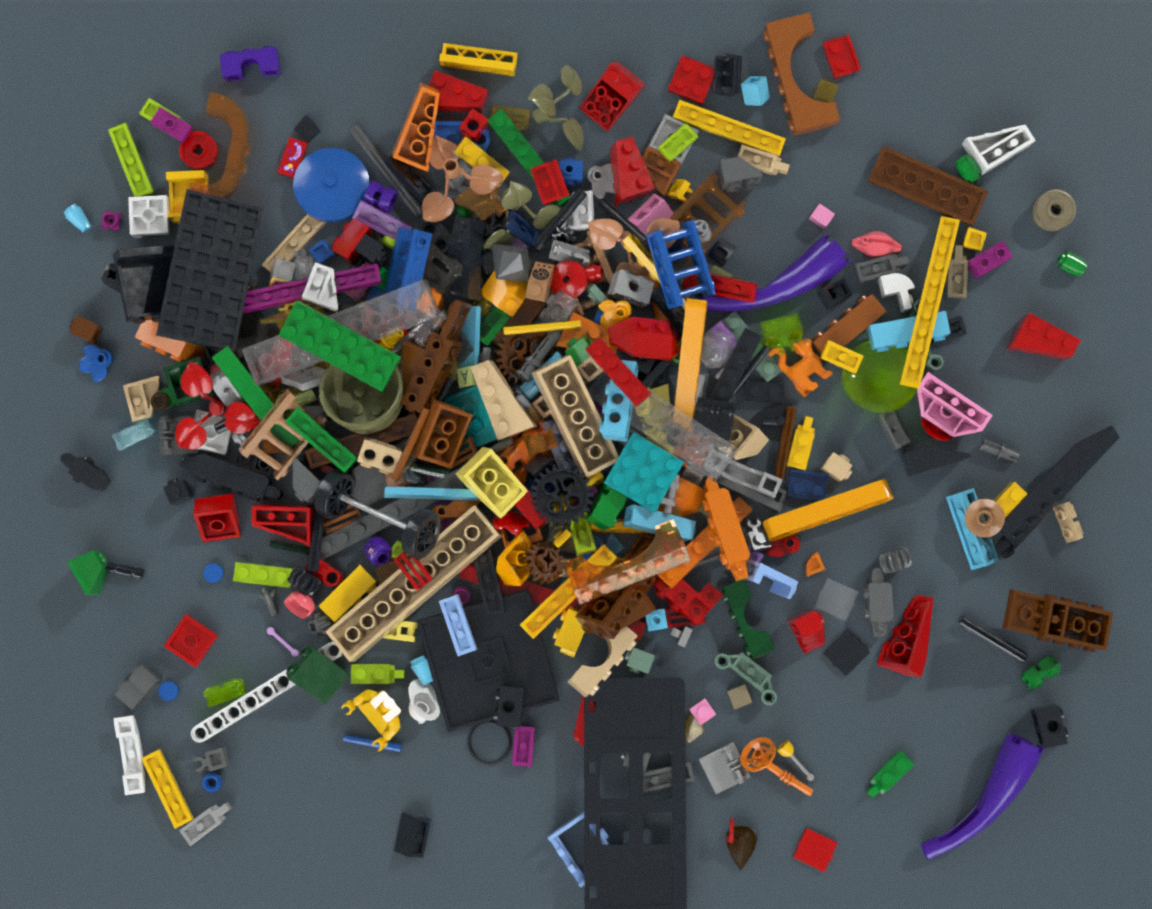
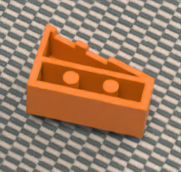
M574 312L569 321L580 320L581 328L564 329L556 344V349L566 350L568 347L566 344L574 337L578 339L585 334L592 343L600 337L615 354L618 350V347L610 345L606 328Z

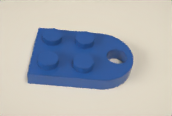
M435 121L434 136L437 135L458 146L464 138L459 127L463 121ZM471 124L468 129L474 131L478 128V125ZM486 129L481 135L486 138L484 144L479 145L471 139L473 143L485 152L490 147V136Z

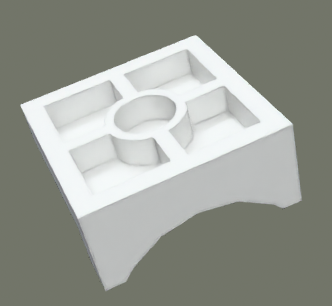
M167 195L129 197L130 235L133 238L170 234L171 220L167 217V213H170L169 197Z

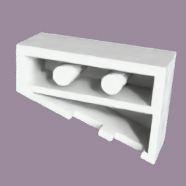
M1021 125L994 133L968 137L963 141L962 146L969 156L974 158L982 171L981 175L1025 150L1036 140L1027 126Z

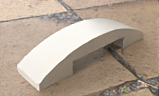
M130 715L113 718L116 738L119 737L125 795L144 793L145 767L141 760L143 758V751L135 717Z

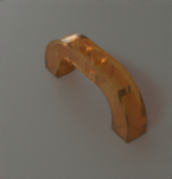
M210 92L206 107L207 115L225 120L233 130L224 174L218 182L212 185L190 183L189 189L229 199L237 190L242 173H246L247 163L244 161L246 155L249 156L251 145L248 144V123L242 109L233 100L224 95Z

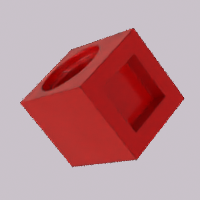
M472 109L459 126L462 132L461 135L477 142L489 126V120ZM471 124L478 125V128L474 131L468 129Z

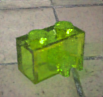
M798 313L760 322V334L763 344L769 347L779 346L781 354H784V346H789L792 352L794 351L793 342L802 340L803 328Z

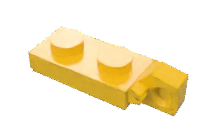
M804 417L803 425L798 424L797 429H795L786 466L803 471L806 470L815 435V429L811 428L812 417Z

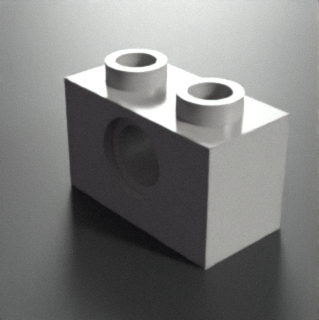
M621 269L612 275L607 295L643 308L649 304L654 282L648 281L647 277L635 276L631 274V271ZM629 284L633 286L634 291L629 288Z

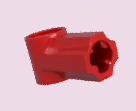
M322 559L319 561L318 572H310L331 587H338L344 581L343 573ZM332 573L337 574V581L335 583H331L329 580Z

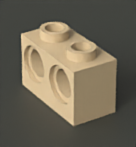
M365 436L357 461L363 467L371 468L373 466L379 468V472L389 475L390 472H394L402 448ZM367 449H372L375 452V456L368 458L364 452ZM389 455L393 457L394 461L391 464H386L383 458Z

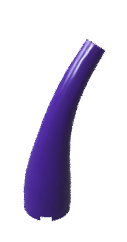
M825 233L765 288L757 290L754 303L718 297L717 295L703 297L702 293L700 300L707 301L706 311H743L768 307L812 290L838 274L851 260L849 258L844 259L845 251L834 239L829 242L827 240L829 235Z
M1006 733L989 779L976 806L954 828L939 837L935 836L920 844L927 860L947 853L964 844L996 820L1026 785L1039 763L1044 748L1038 744L1033 746V743L1029 742L1028 739L1018 735Z

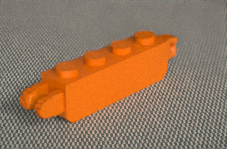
M709 477L704 485L705 495L702 500V506L704 511L708 512V524L710 529L714 530L715 536L713 538L716 547L720 548L721 554L719 556L722 565H725L727 570H731L736 581H740L748 577L746 564L749 560L750 552L729 491L725 488L719 489L717 480L714 477Z

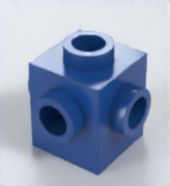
M574 158L560 160L559 168L566 187L582 184L583 161H575Z

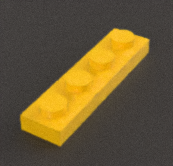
M161 749L141 758L174 828L176 829L193 820V815Z

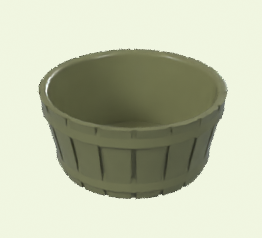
M332 364L328 366L329 368L326 369L321 378L319 398L324 411L333 421L358 434H372L382 431L395 421L403 405L400 403L403 398V381L397 366L384 392Z

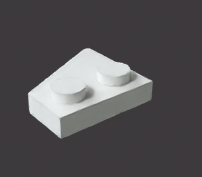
M584 191L587 196L561 226L562 228L568 224V227L575 229V231L589 230L588 222L594 220L592 191Z

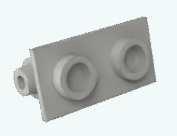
M553 240L549 254L550 259L560 262L571 260L578 262L583 267L590 261L589 250Z

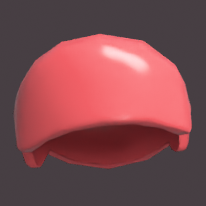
M301 591L292 592L284 601L285 606L301 619L309 617L315 609L313 599Z

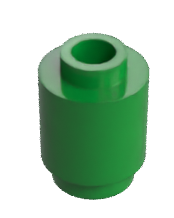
M969 154L955 162L956 168L964 181L973 183L981 178L979 174L982 171L974 158L970 157Z
M1069 251L1061 253L1057 259L1058 268L1074 276H1081L1088 265L1083 258Z

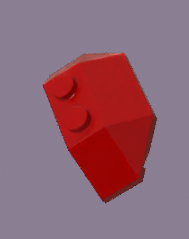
M631 317L609 326L607 329L610 345L618 347L621 351L633 357L670 361L681 353V335L670 321Z

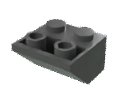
M741 157L720 160L718 175L721 191L732 193L738 191V188L745 187L746 190H750L759 185L762 172Z

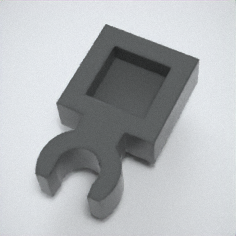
M756 517L753 520L755 525H752L750 520L747 519L744 525L750 531L746 534L751 553L768 550L771 544L765 529L760 530V519Z
M225 747L204 752L205 757L200 756L193 759L194 762L200 761L202 763V766L197 768L196 772L204 771L207 767L209 771L230 766Z

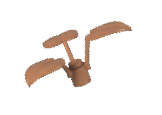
M435 135L432 141L430 163L435 169H444L445 194L443 196L440 192H432L424 198L422 203L423 219L427 222H440L452 214L454 202L447 198L449 179H455L462 174L471 180L470 187L472 191L479 195H486L494 191L502 183L503 176L499 171L488 165L474 166L471 170L472 176H469L463 168L459 167L457 162L459 156L453 152L457 145Z
M606 218L588 222L591 239L596 247L602 250L611 249L615 246L616 241L621 242L625 249L623 239L630 231L623 232L619 222ZM657 218L649 223L647 234L662 230L663 235L678 231L680 223L678 220ZM676 240L666 242V247L672 246ZM627 251L629 263H619L615 272L626 269L635 276L647 277L645 266L642 267L638 262H633L631 253ZM629 284V288L634 291L633 286Z

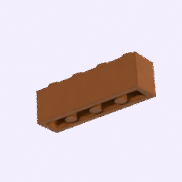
M873 294L869 297L866 295L861 297L856 302L858 306L854 309L849 307L842 313L844 317L841 320H833L827 326L829 329L825 333L820 331L813 337L812 347L820 356L827 340L844 347L887 312Z

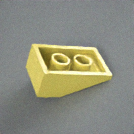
M482 447L456 473L466 487L499 518H502L528 492L491 448Z

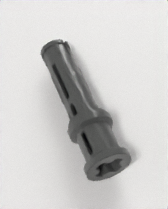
M556 330L549 331L534 353L525 358V363L519 370L515 371V374L523 381L529 383L532 376L531 372L540 368L541 361L561 335Z

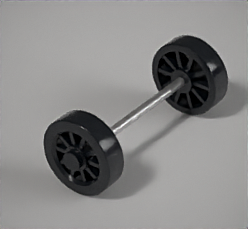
M339 469L328 473L320 483L315 496V508L319 514L335 519L342 515L350 504L404 529L402 537L403 552L417 560L426 557L435 546L441 531V518L438 514L427 509H421L412 516L408 524L403 523L352 499L355 491L354 478L352 475L344 473Z

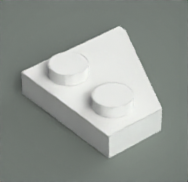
M315 262L302 299L337 312L338 304L334 269Z

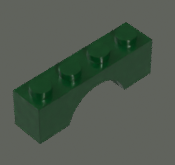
M745 579L723 586V591L721 592L723 594L722 599L724 603L728 602L731 608L728 612L732 621L736 620L738 627H736L739 638H743L746 643L743 647L747 656L751 655L752 659L774 651L775 648L768 632L754 630L745 620L744 608L747 601L752 597Z

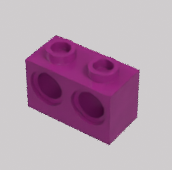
M1001 241L968 262V269L974 279L977 280L1011 259L1013 255L1005 242Z

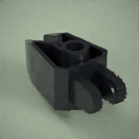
M70 453L61 455L60 462L69 468V477L77 483L82 482L89 488L99 491H105L111 483L107 474L94 464L95 461L89 456L85 455L84 457L80 456L77 458Z

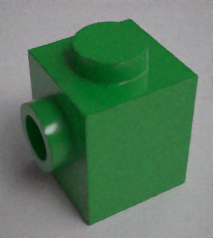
M585 334L578 339L574 337L566 344L568 347L565 353L566 355H571L575 365L579 366L590 357L585 349L592 342Z

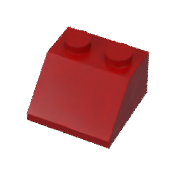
M355 219L345 224L343 234L340 238L337 237L332 243L333 248L331 249L334 254L351 265L359 258L354 249L364 234L371 238L374 236L369 226Z
M233 494L195 499L193 516L203 542L241 537L238 507Z

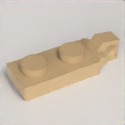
M741 145L738 157H741L763 173L777 175L778 172L787 175L790 167L789 164L782 163L781 158L777 157L778 155Z

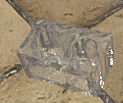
M561 290L556 295L552 294L546 302L548 304L547 309L544 308L538 316L540 318L538 324L569 321L579 302Z

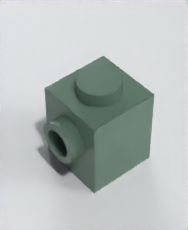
M633 647L632 650H627L624 660L627 661L626 666H629V671L640 674V671L648 674L655 655Z

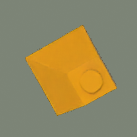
M494 269L481 288L480 294H483L484 298L513 317L525 299L528 282L496 279Z
M520 531L519 535L512 540L498 557L496 572L505 585L521 586L529 577L528 573L530 570L524 569L527 562H524L523 559L527 557L524 553L533 544L524 531Z

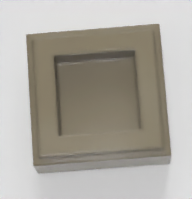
M745 684L727 691L734 710L752 703Z

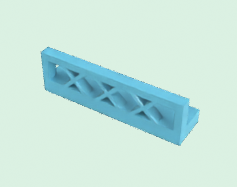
M972 488L950 495L946 499L970 568L974 570L998 562L999 558L991 537H986L983 540L982 537L971 533L966 526L965 513L971 504L967 494H969L971 503L978 500L976 492ZM984 515L981 516L983 521H985ZM987 550L989 551V554H990V556H991V560H989V557H988V554H987Z

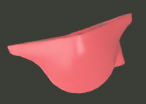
M873 231L852 239L851 245L872 259L901 252L902 247L891 236L880 231Z

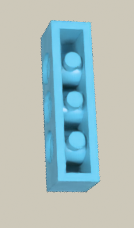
M621 360L637 377L639 368L637 362ZM610 379V384L606 385L605 395L608 397L607 403L604 402L602 413L605 414L604 421L600 423V433H602L603 438L606 440L627 442L633 403ZM617 397H622L623 401L621 403H614ZM620 416L618 422H611L612 417Z

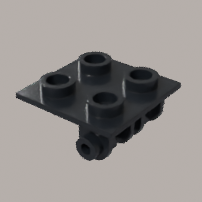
M698 397L692 435L730 441L736 403Z

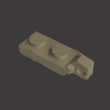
M955 245L947 272L946 298L966 299L968 260L966 256H963V246Z

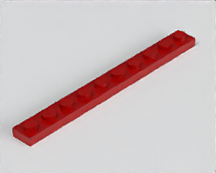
M472 562L460 572L459 578L479 584L475 564ZM498 575L502 593L508 595L529 589L533 604L538 606L554 592V590L526 580L521 586L505 585ZM575 598L564 610L568 611L569 606L580 610L585 601ZM637 620L627 627L637 635L635 640L640 642L646 623Z

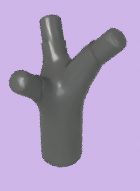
M262 588L264 596L260 595V598L267 604L270 615L278 614L274 602L276 589L273 588L269 595L266 589Z

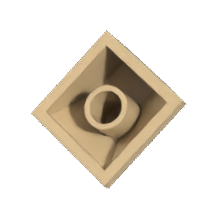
M734 414L730 441L714 439L711 443L733 459L738 460L758 455L769 439L759 428Z

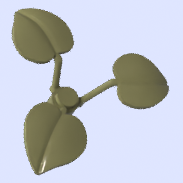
M565 65L560 71L561 80L567 87L563 94L553 100L550 88L545 84H539L531 91L528 99L539 107L533 111L535 121L538 124L546 121L550 123L564 122L562 127L566 137L577 151L580 152L583 146L584 133L578 121L574 118L569 120L567 118H554V115H556L555 103L570 92L575 96L582 92V81L578 73L570 65Z
M514 181L510 182L509 188L505 189L501 195V205L505 209L506 220L510 217L508 215L509 209L516 211L522 206L535 218L532 224L538 229L546 228L561 210L556 205H548L539 210L538 214H534L525 205L532 198L531 190ZM500 229L487 239L482 250L491 252L492 244L511 245L514 236L510 234L508 229L506 231Z

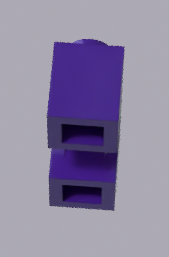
M263 46L262 49L256 50L254 48H246L241 52L226 51L225 54H220L222 77L226 82L245 80L244 71L250 64L259 65L263 77L282 75L280 55L276 47Z

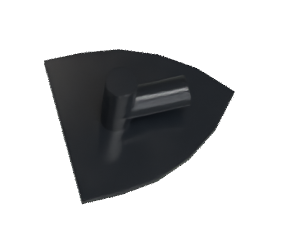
M779 404L764 408L755 414L749 423L759 428L768 439L780 442L782 427L785 423L786 407L792 406V404Z

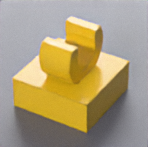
M675 179L666 195L671 199L687 202L688 200L684 197L685 192L692 193L693 191L689 188L690 183L685 179Z

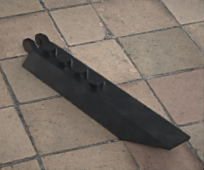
M1112 425L1076 443L1005 518L1004 525L1000 530L1003 537L995 546L996 550L1001 552L1002 558L1007 559L1015 553V549L1120 438Z

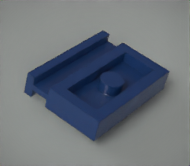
M790 469L786 497L812 501L826 499L829 474Z

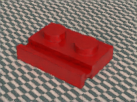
M849 34L823 42L822 46L834 79L861 70Z
M556 159L530 169L544 206L570 196Z

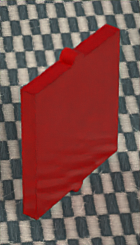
M806 828L801 840L798 841L799 845L793 858L825 872L830 859H833L832 854L837 846V842Z

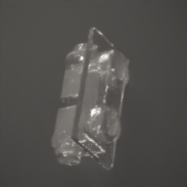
M435 306L409 335L415 339L416 343L424 346L427 337L432 332H438L442 322L447 320V316Z

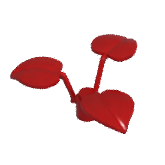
M190 362L181 377L183 391L191 397L200 395L202 398L212 400V402L209 404L210 413L198 423L191 417L184 418L178 423L175 439L180 448L198 449L205 444L207 433L200 425L212 415L224 413V416L227 417L225 420L226 428L237 434L246 433L254 429L261 422L254 411L243 402H234L227 408L220 398L205 395L213 389L212 378L197 363Z

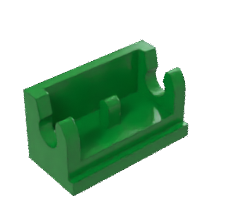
M494 306L493 310L480 325V342L489 348L494 337L511 316Z

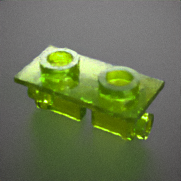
M234 678L224 682L223 687H220L218 684L206 688L203 691V695L207 698L208 707L210 708L246 695L244 680Z

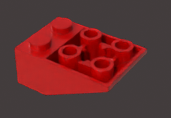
M618 61L612 62L579 109L608 132L636 100L646 84Z

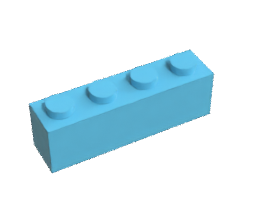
M946 311L938 312L932 335L934 342L945 340V337L950 334ZM916 317L870 325L867 331L871 350L884 352L889 350L888 347L896 346V349L908 347L907 344L911 341Z

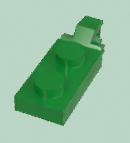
M899 750L872 776L870 780L872 785L866 790V793L872 798L879 792L884 794L914 764Z

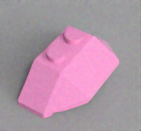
M929 372L921 381L920 389L917 388L920 415L952 437L983 431L993 416Z

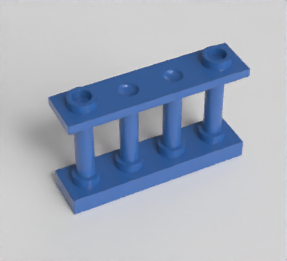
M694 220L682 223V230L663 235L662 230L646 234L668 309L684 305L683 298L701 292L703 297L716 294L715 284L710 276L698 236V228ZM685 237L688 248L669 254L666 242ZM691 255L694 266L674 272L671 262ZM696 274L699 285L680 291L677 280Z
M398 228L382 299L383 303L416 310L432 233L416 229L412 231Z

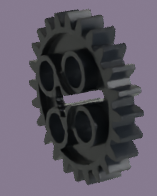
M561 464L560 469L553 465V471L545 468L546 475L541 472L539 473L541 480L534 479V483L537 486H531V490L536 492L530 494V498L535 499L531 502V506H537L534 512H541L539 519L546 517V524L551 520L553 521V527L556 526L557 522L560 523L561 528H563L565 522L571 527V521L578 524V517L585 519L583 512H590L587 506H592L593 502L588 499L594 498V494L588 492L593 490V486H587L590 479L583 480L585 473L578 475L579 468L571 471V465L567 469H564L563 464ZM556 480L560 481L568 512L564 511L562 499L558 497L559 488ZM570 480L574 483V486L567 488L563 483ZM552 485L555 487V491L548 493L545 491V487ZM577 499L579 505L573 507L569 504V500ZM552 504H558L560 510L554 512L549 507Z

